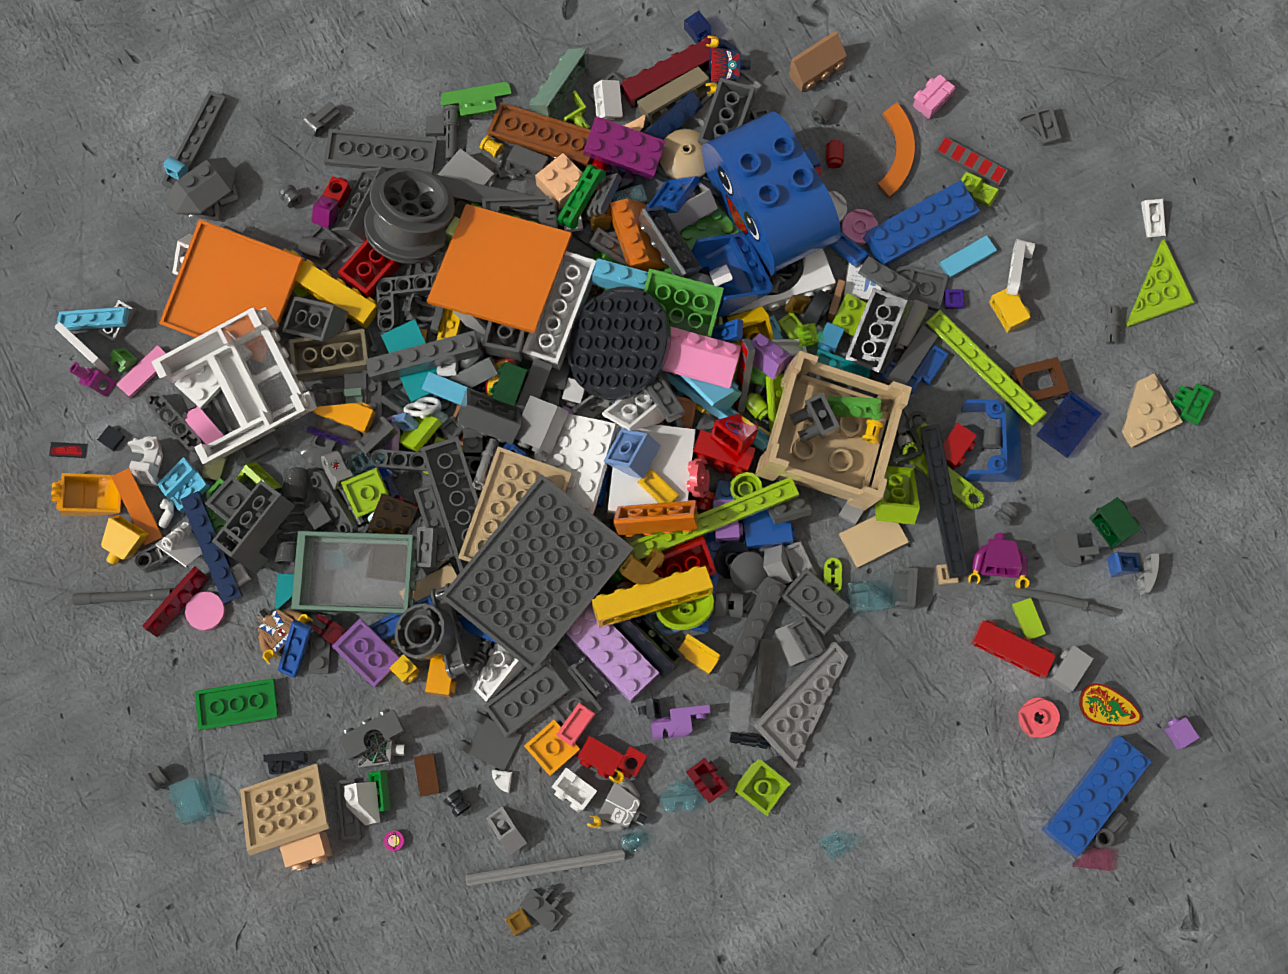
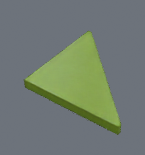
M1165 239L1159 244L1126 323L1127 328L1194 303Z

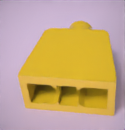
M120 515L109 517L101 543L102 548L110 552L106 561L117 565L120 559L132 558L149 533Z

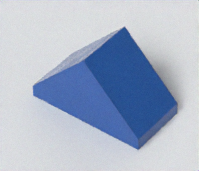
M1116 552L1107 558L1111 577L1141 572L1137 553Z

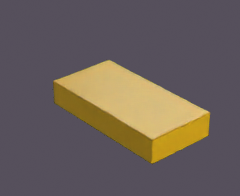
M652 468L643 479L638 481V484L657 503L674 502L679 497V494Z

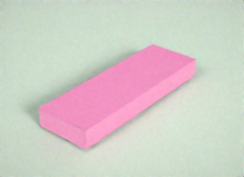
M157 345L116 385L132 398L157 374L152 361L166 353Z

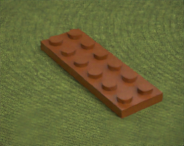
M502 102L487 131V135L492 138L557 158L564 153L572 163L585 167L592 160V158L583 155L590 129Z

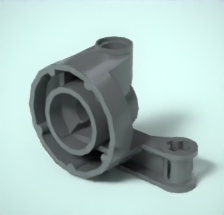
M447 583L445 587L431 589L430 595L433 606L423 603L413 605L405 610L398 619L395 628V641L399 650L406 656L420 661L428 660L441 654L444 657L447 675L449 678L454 679L462 673H470L471 664L462 645L463 626L457 619L455 609L441 598V595L451 585V583ZM432 630L429 639L426 640L424 634H428Z

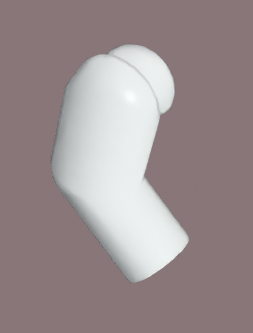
M163 499L160 508L165 509L158 525L167 528L174 515V503Z

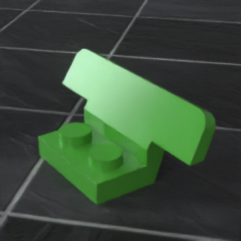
M507 82L449 91L441 95V106L459 104L461 118L497 112L495 97L512 93Z

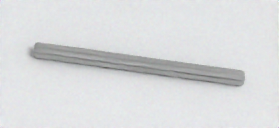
M621 849L466 875V884L472 886L623 861L626 858L625 851Z

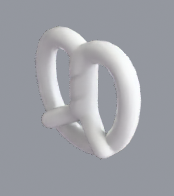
M423 397L414 403L406 405L403 411L404 413L407 412L410 416H420L424 419L426 415L440 411L442 407L440 400L437 398ZM430 402L434 403L435 405H428L425 403ZM416 408V409H419V410H421V411H414V410H411V409Z

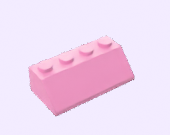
M670 327L671 345L667 361L662 370L730 389L741 346Z

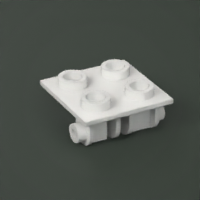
M189 521L183 522L182 525L156 543L158 548L185 567L203 554L195 534L192 533Z

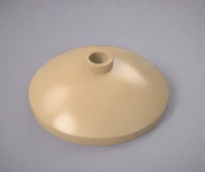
M681 129L672 132L664 139L666 142L659 162L664 172L671 178L678 179L692 176L701 178L706 174L702 157L703 146L698 143L700 132L691 129ZM688 148L689 151L685 152L683 149Z

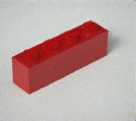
M983 620L979 624L970 643L1041 679L1047 676L1056 656L1051 653L1050 649L1044 646L1038 647L1028 638L1023 637L1021 639L1015 636V632L1009 629L1003 630L990 620Z

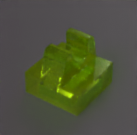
M815 323L796 327L800 347L819 343Z

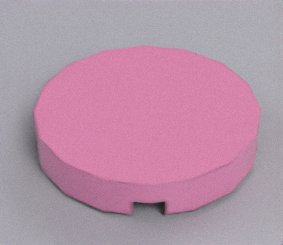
M856 209L845 215L841 231L856 244L865 245L866 242L863 240V236L866 231L877 226L878 222L871 212L865 209Z
M201 592L194 595L187 603L185 615L191 626L201 631H209L215 629L223 621L226 609L219 596L211 592Z

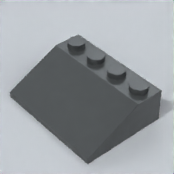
M663 206L649 207L641 210L639 217L640 226L652 239L651 244L655 249L659 250L662 261L670 267L672 275L689 279L703 269Z

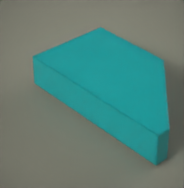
M277 574L275 610H280L284 604L292 599L294 574Z

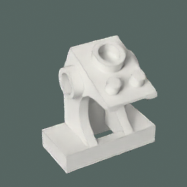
M148 436L140 440L134 438L133 441L128 442V445L131 447L132 452L144 454V458L140 462L131 461L129 468L138 484L158 487L159 478L157 475L163 458L161 445L156 436Z

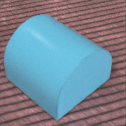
M173 157L167 158L163 163L166 173L177 180L188 173V166Z

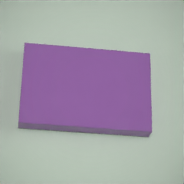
M361 618L332 645L373 687L391 671L389 668L400 658Z

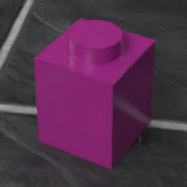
M322 195L313 204L312 222L328 229L337 218L338 202Z

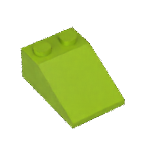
M887 465L884 477L887 479L882 499L875 503L876 521L915 524L920 506L914 468Z

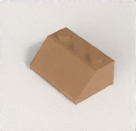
M834 31L792 58L789 77L801 93L806 89H812L817 82L826 80L831 73L840 71L845 66L847 55L837 31Z

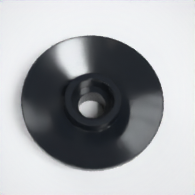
M729 541L723 544L715 554L714 566L716 571L722 577L731 579L729 565L739 554L748 552L749 549L739 541Z

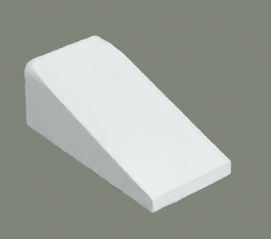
M1163 199L1142 201L1141 206L1147 238L1166 236Z

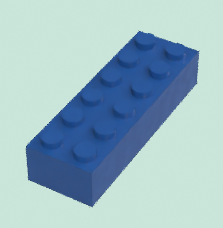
M962 180L866 231L863 240L866 242L875 260L884 266H888L974 219L980 210Z
M1120 735L1113 737L1041 831L1073 857L1080 856L1152 761Z

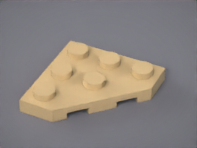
M1155 374L1145 377L1135 384L1127 418L1122 429V433L1131 448L1183 423Z

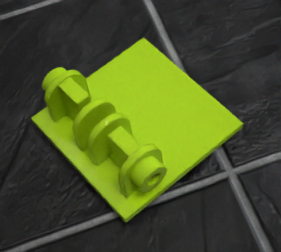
M846 293L832 324L843 328L844 332L854 337L867 303Z

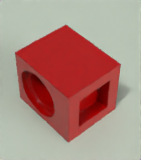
M332 176L322 195L337 201L338 207L342 208L351 191V187L346 179ZM337 189H342L339 193H334Z
M630 746L618 769L621 770L626 778H636L647 759V755ZM629 759L637 761L638 765L635 769L627 768L626 762Z

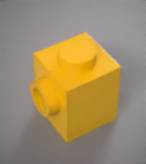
M404 654L389 668L405 685L412 683L420 672Z

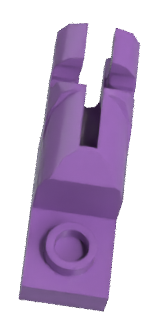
M702 705L670 709V718L663 717L651 720L653 740L663 739L664 731L668 733L669 738L688 736L692 733L691 717H694L695 720L706 719V715H710V706Z

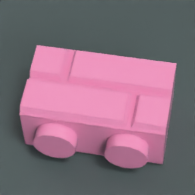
M938 75L935 79L932 77L925 85L926 88L923 91L920 89L914 96V108L927 119H930L944 105L955 90V86L949 81L947 82L941 75Z

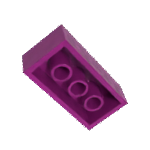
M596 116L583 155L612 166H619L620 169L652 180L666 141Z

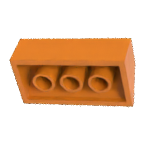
M628 198L611 202V220L627 266L646 272L649 269L659 270L667 268V265L661 259V253L651 244L652 239L640 226V213L642 209L646 208V205Z
M696 500L618 506L614 517V525L618 535H624L625 537L641 533L652 535L655 532L670 534L680 530L692 532L698 527Z

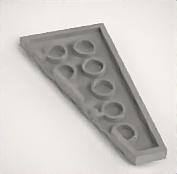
M832 642L753 725L793 769L798 764V758L806 747V741L809 735L812 734L825 707L824 703L827 697L830 696L836 678L839 677L848 658V655L836 642Z

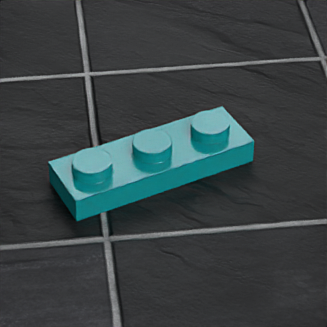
M818 349L816 354L818 356L817 362L865 378L869 377L871 369Z

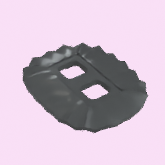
M325 417L315 418L307 424L304 431H308L307 428H312L311 426L319 429L314 431L323 430L333 435L341 436L340 439L344 437L353 440L348 441L350 445L345 444L347 446L341 457L347 470L354 467L362 453V450L356 444L354 445L356 440L359 441L362 438L357 430ZM303 431L299 439V452L304 459L324 469L321 456L333 452L332 450L338 441L333 442L329 439L326 446L321 447L316 445L319 435L316 436L314 435L315 433L310 434Z

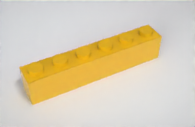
M284 248V251L301 257L296 251L291 250L290 252ZM304 260L295 285L323 303L332 304L348 311L347 318L367 329L377 315V303L369 297L366 299L361 296L362 294L357 289L348 288L341 279L337 278L335 280L325 269L319 270L312 261Z
M696 566L687 572H675L666 578L659 577L649 584H636L632 588L626 590L623 588L618 589L609 595H598L595 599H592V608L598 626L601 628L712 595L713 585L706 566Z

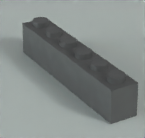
M474 330L366 359L369 378L378 383L484 355L481 337Z

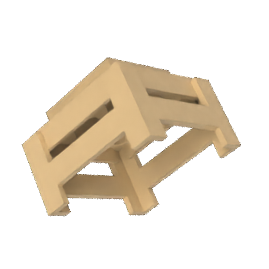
M799 351L785 368L780 385L784 387L767 449L759 459L755 475L774 481L776 478L783 480L790 478L796 484L848 500L846 505L866 510L883 498L887 479L884 478L902 409L908 404L912 387L894 381L890 385H886L817 362L818 356ZM810 372L877 394L876 398L881 400L882 406L880 409L883 412V418L877 420L883 423V428L880 429L878 436L879 443L870 444L862 440V436L865 435L867 429L866 421L873 420L872 418L835 416L840 426V431L824 439L821 436H816L802 443L798 431L812 426L814 422L809 418L794 426L789 414L805 408V400L822 392L826 400H828L829 396L873 398L806 376V374ZM886 421H889L882 449L880 452L878 464L876 467L872 485L869 487Z

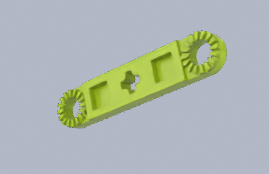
M912 442L905 445L902 454H906L909 448L918 450L916 443ZM924 451L921 456L907 461L929 478ZM948 467L953 496L970 509L981 507L984 502L982 492ZM972 494L978 496L979 503H971L969 496Z

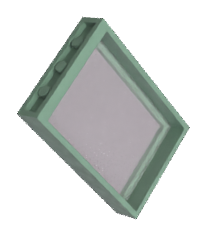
M298 531L291 609L309 612L402 615L405 610L415 605L413 591H416L417 581L414 579L415 571L418 570L415 560L417 538L414 535Z

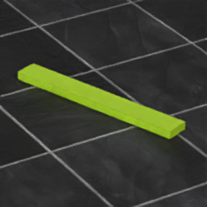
M941 310L926 322L948 346L1032 427L1047 414Z

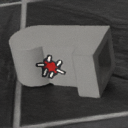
M335 451L321 456L322 465L333 489L342 488L343 486L339 482L352 478L353 475L350 470H347L340 453Z

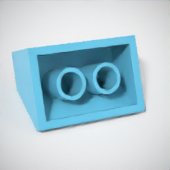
M682 376L712 407L729 410L742 394L738 389L739 385L733 380L729 389Z

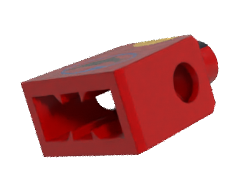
M740 414L728 416L715 421L711 437L739 456L754 443L758 432V423L755 419L747 420Z

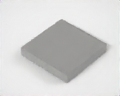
M809 623L822 648L825 650L817 629ZM788 624L776 629L774 632L789 666L792 667L806 661L788 630L787 627L791 625Z

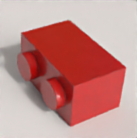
M959 423L956 424L943 443L947 466L952 470L956 465L959 467L966 459L963 456L966 451L971 452L976 444L974 439L977 435Z
M590 736L578 755V759L581 760L579 764L588 769L591 766L598 770L597 774L606 779L609 776L614 777L616 774L614 769L618 770V766L624 757L621 753Z

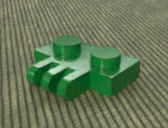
M1198 383L1194 386L1193 390L1180 386L1179 392L1175 395L1177 399H1173L1172 404L1183 409L1180 418L1197 426L1214 391Z

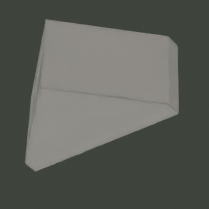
M781 544L764 550L763 567L768 576L782 584L793 582L784 545Z

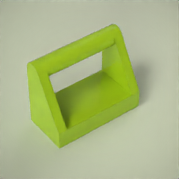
M257 462L246 464L236 478L241 483L248 477L256 484L262 480L278 493L282 489V485Z

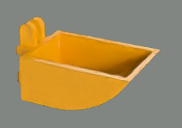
M62 473L61 480L52 483V502H57L56 509L60 511L61 516L91 517L120 513L121 496L113 482L112 475Z

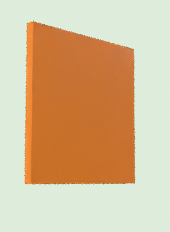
M466 204L428 296L427 303L535 334L572 238V233Z
M199 219L159 324L196 338L251 308L260 310L266 307L279 325L304 258ZM249 315L224 327L237 339L256 329ZM262 335L245 344V346L254 353L250 359L264 364L270 348Z

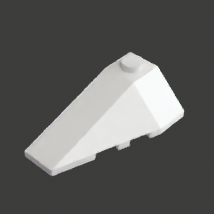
M495 643L493 649H490L488 662L483 667L474 688L486 702H489L526 667L497 643Z

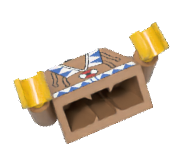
M266 608L262 609L257 614V617L263 622L258 627L260 632L258 639L263 659L268 664H271L269 661L272 657L278 659V656L282 655L293 620L296 619L306 624L307 621H313V619L306 614L294 610L285 609L280 611L277 609L271 614Z

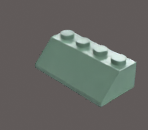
M568 49L565 54L560 56L556 68L551 69L547 81L541 84L538 94L530 100L531 112L554 118L587 69L585 49Z

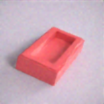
M579 702L556 736L573 747L596 714Z

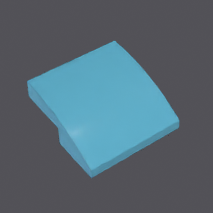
M184 457L157 483L164 495L170 498L182 513L185 510L180 499L197 491L202 496L211 487Z

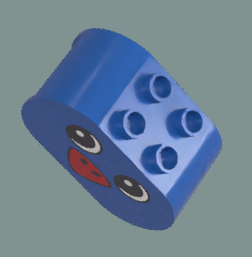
M769 112L703 144L702 157L710 184L714 191L717 192L718 200L739 233L749 237L768 276L776 274L777 270L828 245L833 246L839 243L841 228L832 198L790 126L778 113Z

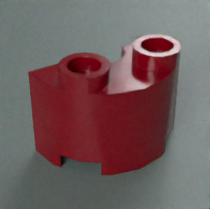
M703 758L687 770L686 774L703 798L710 804L726 792L730 784L724 776L720 778L717 775L718 768L712 760L708 762L706 758Z

